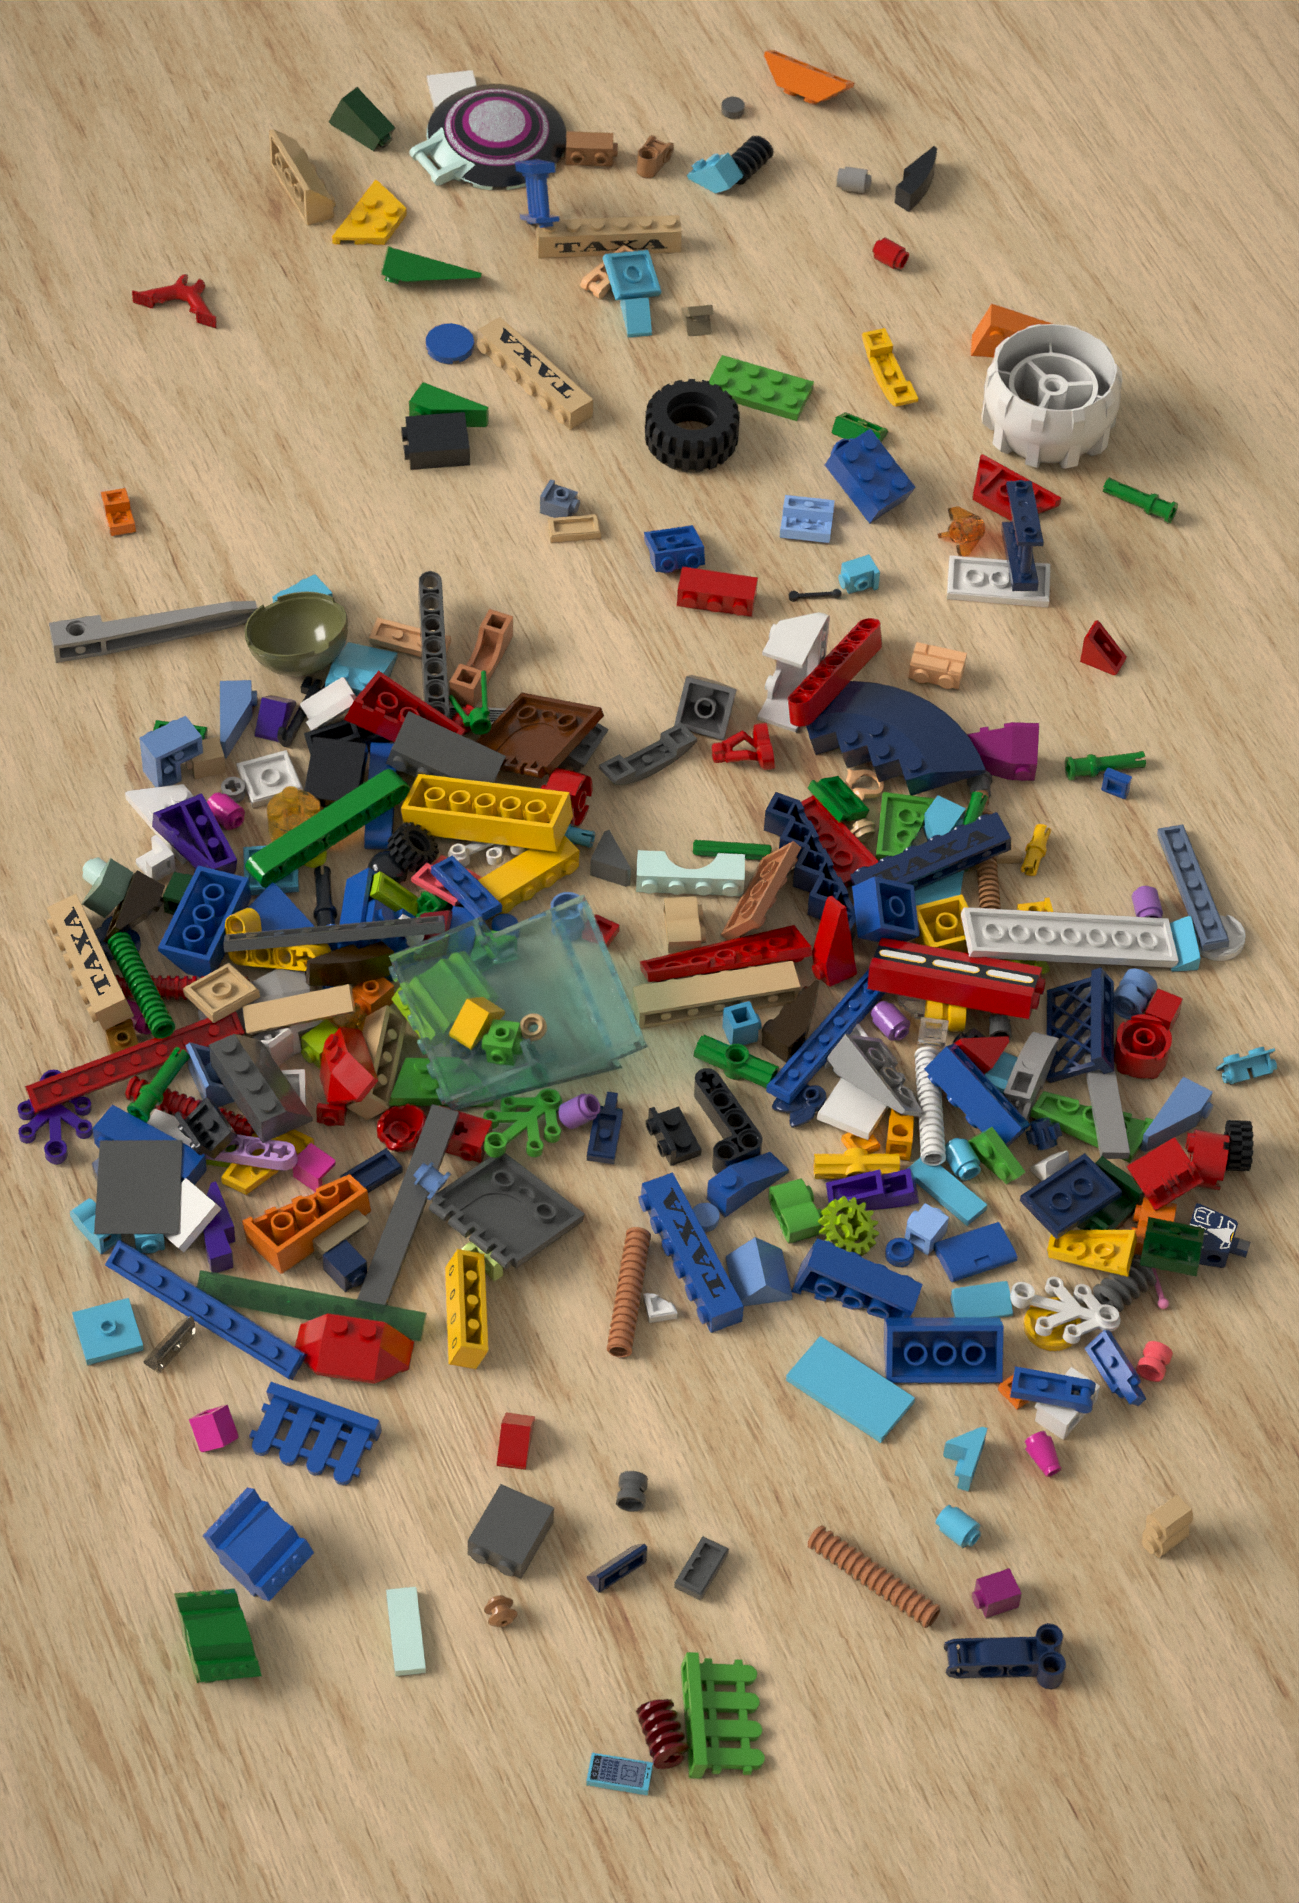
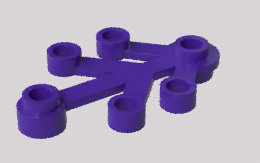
M48 1070L42 1075L40 1081L61 1072L58 1070ZM79 1097L69 1101L74 1104L75 1112L80 1116H86L92 1110L91 1101L87 1097ZM29 1099L18 1105L19 1117L22 1120L32 1119L18 1130L19 1139L23 1143H32L36 1139V1132L49 1120L50 1141L45 1144L44 1151L47 1161L52 1164H61L68 1156L67 1145L61 1138V1119L75 1129L76 1135L80 1139H87L93 1133L90 1121L82 1120L61 1104L44 1110L36 1116ZM82 1104L87 1105L85 1108L79 1107ZM24 1109H30L29 1112H22ZM81 1128H88L86 1131H80ZM25 1132H31L28 1136L23 1135Z

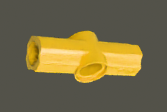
M851 1148L846 1150L844 1154H814L813 1159L815 1179H843L879 1169L883 1175L900 1171L899 1154H868L863 1148Z

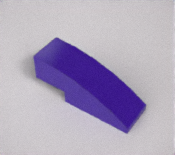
M910 1168L884 1175L879 1169L826 1183L829 1203L834 1199L839 1200L842 1196H845L848 1201L855 1197L857 1205L863 1202L866 1203L865 1211L897 1208L919 1203L916 1179Z
M216 1181L210 1184L207 1196L221 1210L204 1229L207 1261L212 1275L234 1268L233 1254L229 1244L236 1242L234 1224Z

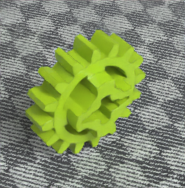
M842 1196L839 1200L834 1199L821 1211L823 1217L818 1220V1223L824 1225V1227L819 1230V1234H826L827 1238L824 1241H830L841 1249L863 1256L877 1243L874 1238L879 1235V1232L874 1230L873 1227L878 1224V1221L871 1220L870 1218L874 1212L872 1210L868 1212L864 1210L865 1202L857 1205L855 1197L849 1201L845 1196ZM837 1212H843V1214L841 1213L839 1216H836ZM858 1239H862L860 1243H855Z

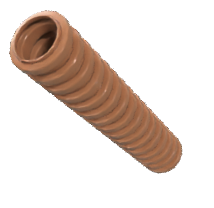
M631 1227L626 1231L621 1268L619 1270L620 1275L618 1276L616 1298L614 1300L611 1328L609 1330L610 1336L608 1337L606 1350L609 1354L620 1358L628 1357L632 1354L634 1331L636 1330L638 1308L640 1307L643 1278L645 1276L648 1248L651 1240V1233L642 1227Z
M821 1525L813 1531L808 1540V1548L811 1550L815 1548V1553L818 1555L823 1554V1558L826 1560L831 1559L830 1563L833 1565L838 1564V1568L840 1570L845 1569L847 1575L853 1574V1579L856 1581L861 1580L863 1586L869 1585V1590H876V1595L879 1597L883 1595L884 1600L887 1602L892 1601L891 1605L894 1607L899 1606V1610L901 1612L906 1611L908 1617L914 1616V1621L917 1623L922 1622L924 1628L930 1627L935 1622L940 1613V1605H933V1600L930 1598L926 1600L925 1595L922 1593L917 1594V1589H910V1585L908 1583L903 1584L901 1578L897 1577L895 1579L892 1572L886 1573V1568H879V1563L876 1561L872 1563L870 1557H864V1553L861 1551L856 1552V1548L854 1546L849 1547L847 1541L841 1542V1537L838 1535L834 1537V1533L830 1530L826 1531L825 1526Z

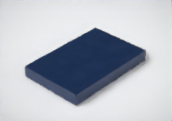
M1084 1153L1022 1194L1020 1202L1056 1239H1059L1120 1198L1122 1190Z

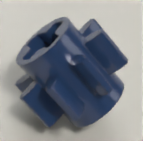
M1050 1117L1030 1122L1031 1128L1025 1132L1028 1144L1036 1145L1037 1150H1045L1058 1145L1056 1139L1062 1136L1059 1123H1052Z

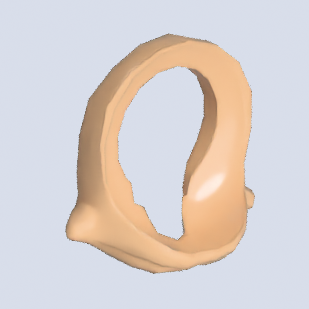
M847 770L848 776L845 784L861 801L864 798L879 797L883 793L884 782H878L874 772L870 770ZM862 776H869L877 781L879 788L876 790L859 787L852 789V784Z

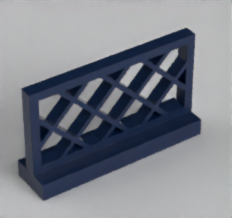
M1102 967L1091 970V977L1047 990V1035L1059 1038V1040L1062 1037L1068 1040L1059 1051L1056 1050L1046 1078L1049 1083L1098 1069L1103 1074L1114 1071V981ZM1091 987V991L1084 999L1079 997V994L1085 988ZM1068 995L1060 1006L1056 1005V997ZM1074 1000L1080 1002L1072 1014L1066 1011ZM1088 1007L1091 1009V1013L1083 1022L1078 1018ZM1062 1015H1065L1068 1019L1059 1029L1056 1028L1055 1023ZM1074 1022L1078 1023L1080 1026L1072 1036L1066 1034ZM1086 1030L1091 1031V1036L1084 1044L1078 1041ZM1074 1045H1077L1080 1049L1071 1059L1065 1056ZM1087 1052L1091 1054V1062L1078 1064ZM1062 1059L1068 1062L1061 1071L1055 1072V1067Z

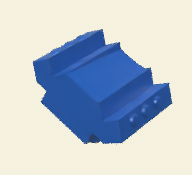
M248 1487L203 1534L211 1550L219 1556L220 1564L254 1597L258 1595L262 1600L269 1602L314 1554L307 1540L299 1537L294 1527L285 1522L267 1501H262L255 1489Z

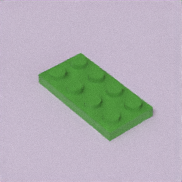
M724 355L721 356L709 379L711 385L717 384L722 387V391L726 390L739 405L794 421L798 420L814 386L813 381Z

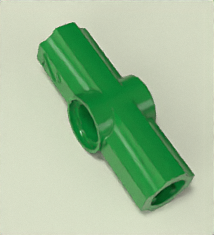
M705 1034L701 1035L694 1050L693 1057L723 1069L724 1074L728 1078L733 1080L743 1078L764 1088L779 1071V1066L749 1054L748 1049L744 1045H728Z

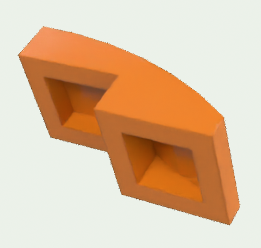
M126 488L101 492L111 536L136 532Z

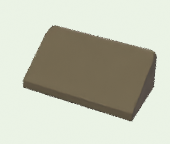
M355 1210L312 1240L315 1258L317 1260L321 1259L324 1253L343 1240H348L360 1232L369 1223V1220L359 1210Z

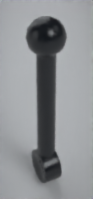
M834 589L830 592L813 593L791 591L789 593V600L795 602L799 598L831 596L838 599L841 597L842 592L839 589Z

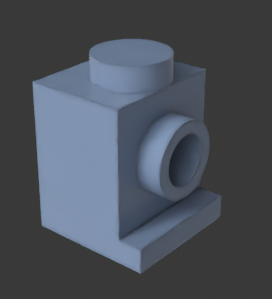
M552 479L549 480L540 495V513L553 518L569 517L572 514H576L580 506L577 491L556 485L555 480Z

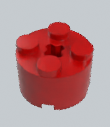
M556 768L549 775L547 785L543 784L541 789L569 792L573 812L570 824L579 826L584 821L589 810V805H585L587 796L592 797V778L582 773Z
M1145 1014L1132 1016L1131 1020L1125 1023L1123 1021L1118 1027L1114 1044V1062L1117 1071L1123 1075L1140 1079H1156L1159 1077L1167 1065L1172 1044V1034L1169 1028L1167 1030L1158 1018Z
M1196 1129L1194 1133L1187 1134L1185 1149L1189 1152L1188 1158L1194 1163L1204 1181L1196 1187L1220 1191L1221 1186L1217 1183V1180L1223 1181L1228 1150L1225 1149L1223 1144L1224 1142L1229 1143V1135Z

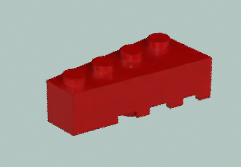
M379 670L353 701L344 720L393 742H395L408 712L414 713L461 736L465 732L464 728Z

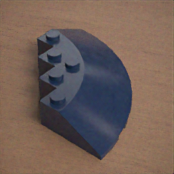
M850 681L811 724L806 726L815 755L840 748L847 769L872 761L878 782L904 775L909 793L912 796L986 773L981 757L973 742L956 721L930 701L897 687L873 682Z

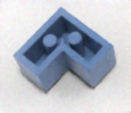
M186 716L173 720L167 725L150 731L139 738L143 772L155 788L172 786L181 782L180 764L203 753L202 736Z

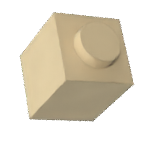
M219 737L202 740L203 753L185 762L187 770L192 769L194 779L226 773L225 757Z

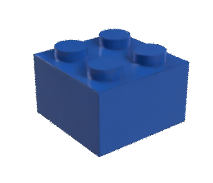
M874 876L852 887L858 938L880 943L881 938L908 942L920 936L914 885Z

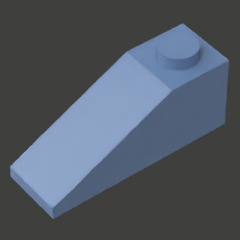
M251 680L220 681V744L225 758L228 757L252 719L253 706H258L257 691H252Z
M1183 1077L1144 1133L1140 1150L1147 1152L1196 1127L1202 1118L1207 1119L1213 1108V1104L1210 1103L1213 1091Z

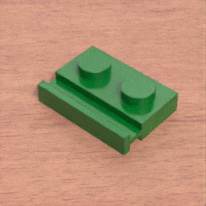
M839 776L822 778L819 782L812 780L808 786L809 791L839 823L843 819L852 821L866 818L870 811Z

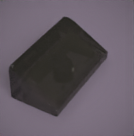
M189 1316L178 1322L144 1359L143 1363L157 1373L162 1372L196 1334L194 1317Z

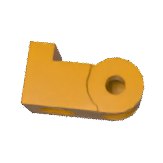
M891 1108L885 1154H899L900 1160L910 1161L914 1116L902 1115Z

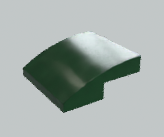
M1148 1217L1140 1265L1197 1277L1205 1228Z

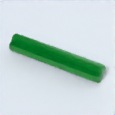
M696 839L693 842V854L716 857L718 853L745 854V859L762 860L764 856L772 853V847L770 844Z

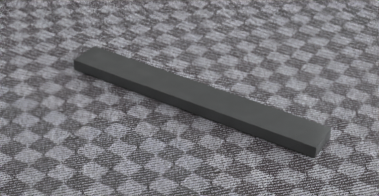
M441 915L226 934L224 937V951L232 952L445 933V918Z
M432 1104L358 1295L357 1306L385 1313L427 1203V1196L430 1194L421 1185L418 1184L416 1186L414 1184L417 1179L413 1175L423 1163L429 1165L433 1162V1167L439 1171L459 1119L458 1111Z

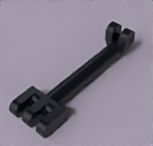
M306 676L300 686L301 693L306 694L303 701L324 689L325 683L321 688L322 680L316 678L313 685H311L313 678ZM299 706L287 730L282 726L278 729L277 738L283 747H290L306 717L301 706Z

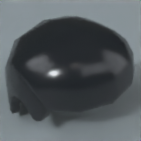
M390 851L377 853L368 863L369 868L377 873L383 872L398 884L402 881L405 882L408 875V867L406 869L401 867L402 863L400 861L397 863L395 861L396 856H391Z

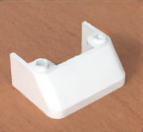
M817 612L780 620L777 625H772L769 641L762 655L777 660L776 671L773 676L769 675L766 680L765 690L768 691L767 699L757 716V720L796 733L799 726H794L790 723L788 697L826 657L830 615Z

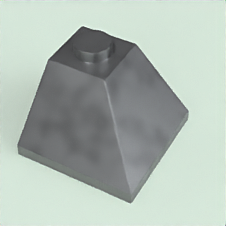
M695 675L686 676L674 726L682 723L689 731L725 740L737 689L711 679Z

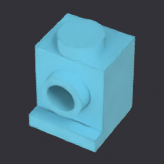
M870 555L842 563L841 574L838 576L840 586L842 589H846L848 594L863 591L870 587L873 590H877L879 587L880 571Z

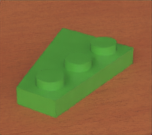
M883 792L876 848V859L878 861L886 856L893 857L900 854L907 847L912 846L924 824L925 812L935 798Z

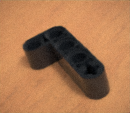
M711 1068L700 1069L695 1075L694 1097L723 1138L713 1147L712 1168L718 1174L730 1165L761 1155L763 1138L720 1075Z

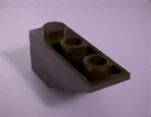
M817 980L809 987H803L797 998L791 1003H786L779 1015L773 1020L769 1019L762 1028V1046L785 1063L789 1061L807 1039L818 998L819 981Z

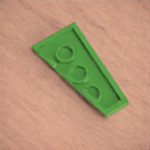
M1043 1091L1033 1106L1030 1116L1035 1119L1050 1117L1052 1123H1059L1061 1131L1099 1148L1092 1107L1079 1104L1077 1099ZM1123 1112L1130 1154L1128 1159L1122 1160L1131 1163L1141 1148L1144 1133L1154 1119L1146 1118L1143 1121L1132 1118L1131 1113Z

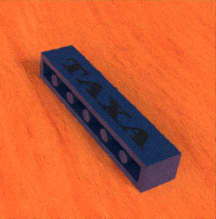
M998 812L991 815L984 814L970 824L958 825L949 833L942 836L935 835L921 845L909 846L900 854L893 857L886 856L872 866L858 868L850 875L851 886L853 887L875 876L914 885V891L1011 850V837Z

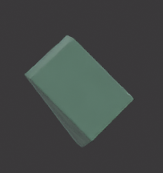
M109 858L83 900L82 905L106 918L124 899L134 872Z

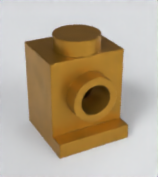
M132 1018L105 1030L110 1054L139 1044Z

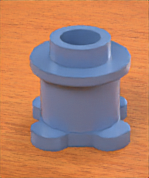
M433 1162L429 1165L423 1163L413 1175L417 1179L414 1184L416 1186L418 1184L430 1193L427 1196L429 1200L433 1198V1195L443 1187L451 1176L449 1172L445 1175L440 1173L433 1167Z

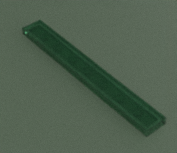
M200 1270L197 1283L198 1288L226 1305L309 1321L328 1313L386 1322L409 1339L422 1342L427 1316L425 1312Z

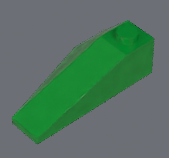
M387 246L381 275L385 276L384 281L398 284L399 280L481 278L482 275L480 272Z

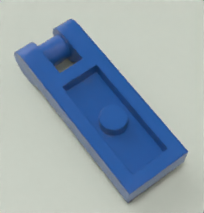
M1015 1366L1010 1397L1073 1408L1080 1413L1086 1414L1092 1411L1093 1401L1091 1396L1095 1393L1096 1384L1089 1379ZM1071 1390L1077 1391L1079 1396L1071 1394Z

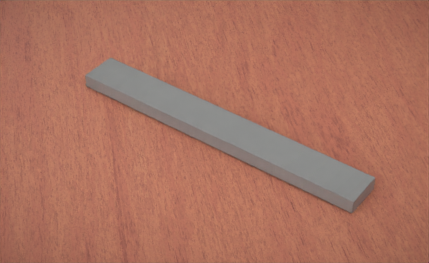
M1091 987L1085 988L1079 994V997L1084 999L1091 991ZM1074 1000L1073 1002L1074 1010L1080 1004V1002ZM1087 1007L1078 1019L1084 1022L1091 1013V1009ZM1086 1030L1080 1037L1082 1044L1091 1036V1031ZM1088 1052L1083 1056L1084 1064L1091 1062V1054ZM1115 1067L1113 1072L1103 1074L1100 1069L1086 1073L1100 1157L1103 1156L1106 1159H1128L1130 1150Z

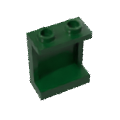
M1101 1156L1095 1164L1122 1190V1195L1076 1226L1080 1230H1118L1134 1214L1136 1204L1142 1205L1143 1198L1145 1197L1132 1176Z

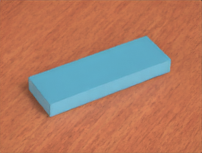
M920 1157L908 1167L916 1179V1184L966 1226L987 1210V1204L941 1165H926L921 1161Z

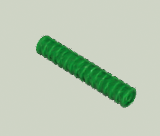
M126 932L116 933L109 939L108 948L134 996L152 1035L157 1039L166 1038L174 1032L175 1023L130 935Z

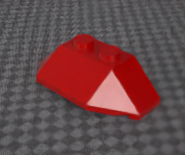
M339 1027L335 1034H330L324 1043L320 1080L326 1100L331 1105L346 1104L351 1101L355 1103L362 1102L378 1082L363 1032L359 1029Z
M328 1313L300 1324L295 1347L307 1354L304 1362L316 1375L375 1384L394 1376L400 1371L409 1370L414 1341L386 1322Z

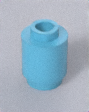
M954 1138L945 1145L946 1160L957 1177L967 1181L980 1173V1160L967 1139Z
M951 1505L946 1506L940 1512L935 1522L940 1527L939 1530L961 1548L967 1545L973 1546L981 1535L979 1531L980 1524L960 1508H953Z

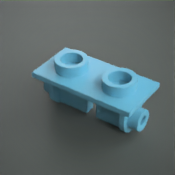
M1259 1047L1248 1051L1249 1055L1240 1057L1239 1054L1223 1058L1224 1062L1216 1067V1070L1224 1069L1225 1072L1222 1073V1079L1224 1083L1231 1085L1249 1080L1250 1077L1247 1069H1251L1253 1078L1272 1074L1273 1070L1277 1069V1064L1274 1059H1270L1269 1055L1275 1051V1048L1265 1051L1264 1047Z

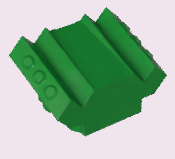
M234 1588L174 1593L183 1639L197 1683L262 1677L247 1623Z

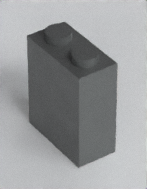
M500 1484L468 1539V1555L477 1563H487L497 1568L506 1576H515L522 1579L554 1523V1507Z

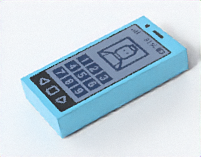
M592 1753L586 1785L648 1796L653 1763Z

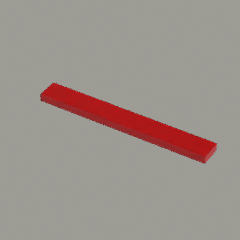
M236 1011L215 1023L206 1018L174 1030L166 1038L147 1040L27 1085L25 1090L36 1114L161 1067L176 1047L180 1048L178 1052L180 1054L182 1049L186 1051V1045L189 1042L209 1047V1044L230 1035L237 1034L243 1036L245 1032Z

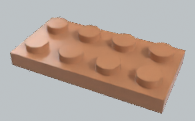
M792 841L762 858L721 933V936L726 940H732L738 936L743 937L748 931L758 929L764 924L767 910L777 900L775 895L785 885L788 871L798 861L796 857L801 847L796 842Z

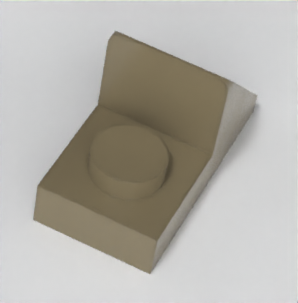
M713 305L682 308L688 336L711 334L710 315L713 314Z

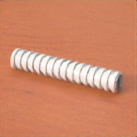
M922 1047L914 1055L917 1102L923 1112L918 1116L921 1161L926 1165L936 1166L942 1164L946 1159L942 1088L936 1087L929 1080V1074L924 1068L939 1052L933 1047Z

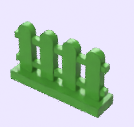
M687 1652L680 1668L686 1743L689 1746L687 1751L689 1778L701 1779L706 1768L712 1769V1774H720L721 1769H743V1775H751L752 1770L761 1768L765 1760L762 1751L750 1749V1742L758 1740L762 1733V1726L756 1721L748 1720L747 1713H754L760 1704L756 1694L745 1692V1686L752 1685L756 1680V1669L751 1665H743V1660L735 1659L733 1664H712V1658H704L703 1663H700L699 1653ZM701 1684H705V1691H702ZM714 1685H735L736 1692L715 1691ZM704 1712H707L708 1719H704ZM716 1712L738 1713V1720L717 1719ZM706 1740H709L710 1747H706ZM719 1741H740L741 1748H719Z

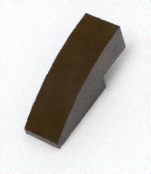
M380 941L361 949L350 944L309 959L306 965V984L309 986L347 985L392 975L394 951Z

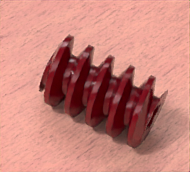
M671 1699L649 1701L639 1706L635 1711L638 1714V1721L642 1725V1733L646 1736L645 1742L649 1747V1754L653 1758V1766L657 1769H669L681 1764L684 1760L682 1755L689 1749L688 1744L682 1742L685 1739V1734L678 1732L681 1729V1723L674 1721L678 1714L675 1710H671L674 1707V1702Z

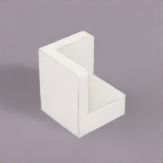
M155 835L151 837L152 850L137 858L136 865L145 875L158 881L176 870L174 854Z

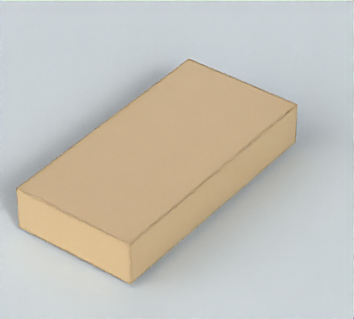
M598 514L548 518L551 543L601 539Z

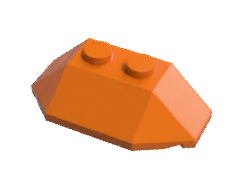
M769 50L764 53L776 85L784 88L783 92L788 95L796 96L798 94L803 96V100L808 103L817 104V102L826 101L854 87L855 83L776 50Z

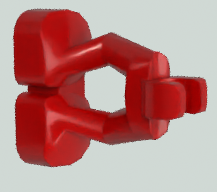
M767 723L754 724L752 737L744 730H741L720 743H714L712 745V759L714 763L753 760L757 761L763 770L775 769L774 753ZM745 740L756 749V752L750 750L733 751V748Z

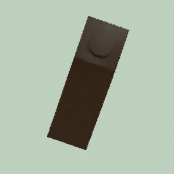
M137 870L132 875L124 899L115 909L104 942L108 944L109 939L116 933L129 931L147 919L152 911L157 912L163 904L162 893L165 885Z

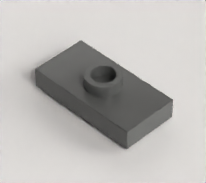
M702 1536L676 1579L674 1588L701 1601L727 1558L729 1548Z

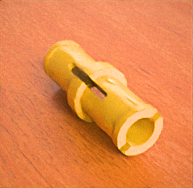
M1037 824L1031 841L1026 845V856L1020 869L1022 873L1025 872V875L1035 876L1042 857L1046 855V844L1051 834V828H1047V825Z

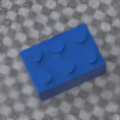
M871 429L834 451L825 463V467L869 523L906 501L916 488Z

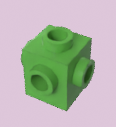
M493 1019L488 1034H484L482 1039V1050L486 1051L487 1062L497 1065H515L517 1056H521L524 1050V1039L522 1038L519 1022Z

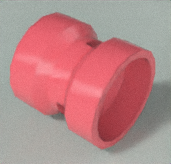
M1150 1341L1144 1347V1357L1139 1359L1136 1371L1146 1380L1159 1382L1164 1378L1166 1373L1165 1366L1170 1363L1173 1352L1167 1345L1161 1342Z

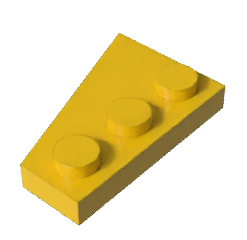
M295 1129L271 1139L291 1143L295 1147L297 1156L310 1143L315 1145L314 1138ZM255 1132L251 1136L259 1138ZM256 1149L251 1155L259 1156L264 1153L265 1149ZM231 1163L221 1179L222 1184L247 1195L280 1170Z
M1070 1230L1059 1239H1056L1051 1234L1047 1247L1048 1257L1128 1277L1137 1242L1136 1230Z

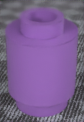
M1150 886L1137 888L1131 896L1136 917L1162 918L1163 910L1157 889Z
M882 1001L872 1009L871 1017L873 1018V1023L890 1041H899L907 1036L910 1021L894 1004Z
M580 1094L560 1105L559 1119L567 1128L575 1129L596 1118L600 1112V1103L593 1094Z

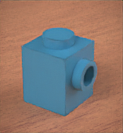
M750 1001L724 1008L722 1028L730 1045H747L757 1042L758 1032L762 1025L760 1017L757 1013L755 1014Z

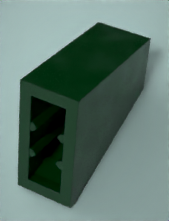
M358 87L340 100L329 120L333 127L372 151L376 150L379 146L382 148L387 146L392 141L391 135L396 128Z

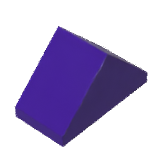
M274 695L262 697L255 737L279 742L277 738L278 729L280 726L287 727L296 706V701Z

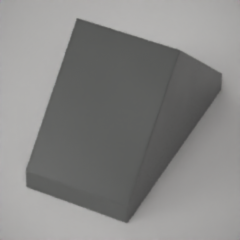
M610 830L604 831L591 857L590 875L626 887L631 882V868Z

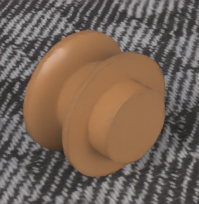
M498 1595L488 1601V1604L484 1607V1612L491 1615L488 1619L490 1626L504 1627L512 1623L517 1617V1611L509 1609L513 1605L511 1598Z

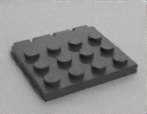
M506 1153L498 1158H488L433 1195V1200L429 1207V1210L443 1221L449 1219L448 1225L465 1238L470 1236L469 1241L484 1253L488 1254L492 1251L490 1257L505 1269L510 1266L516 1269L582 1223L585 1215Z

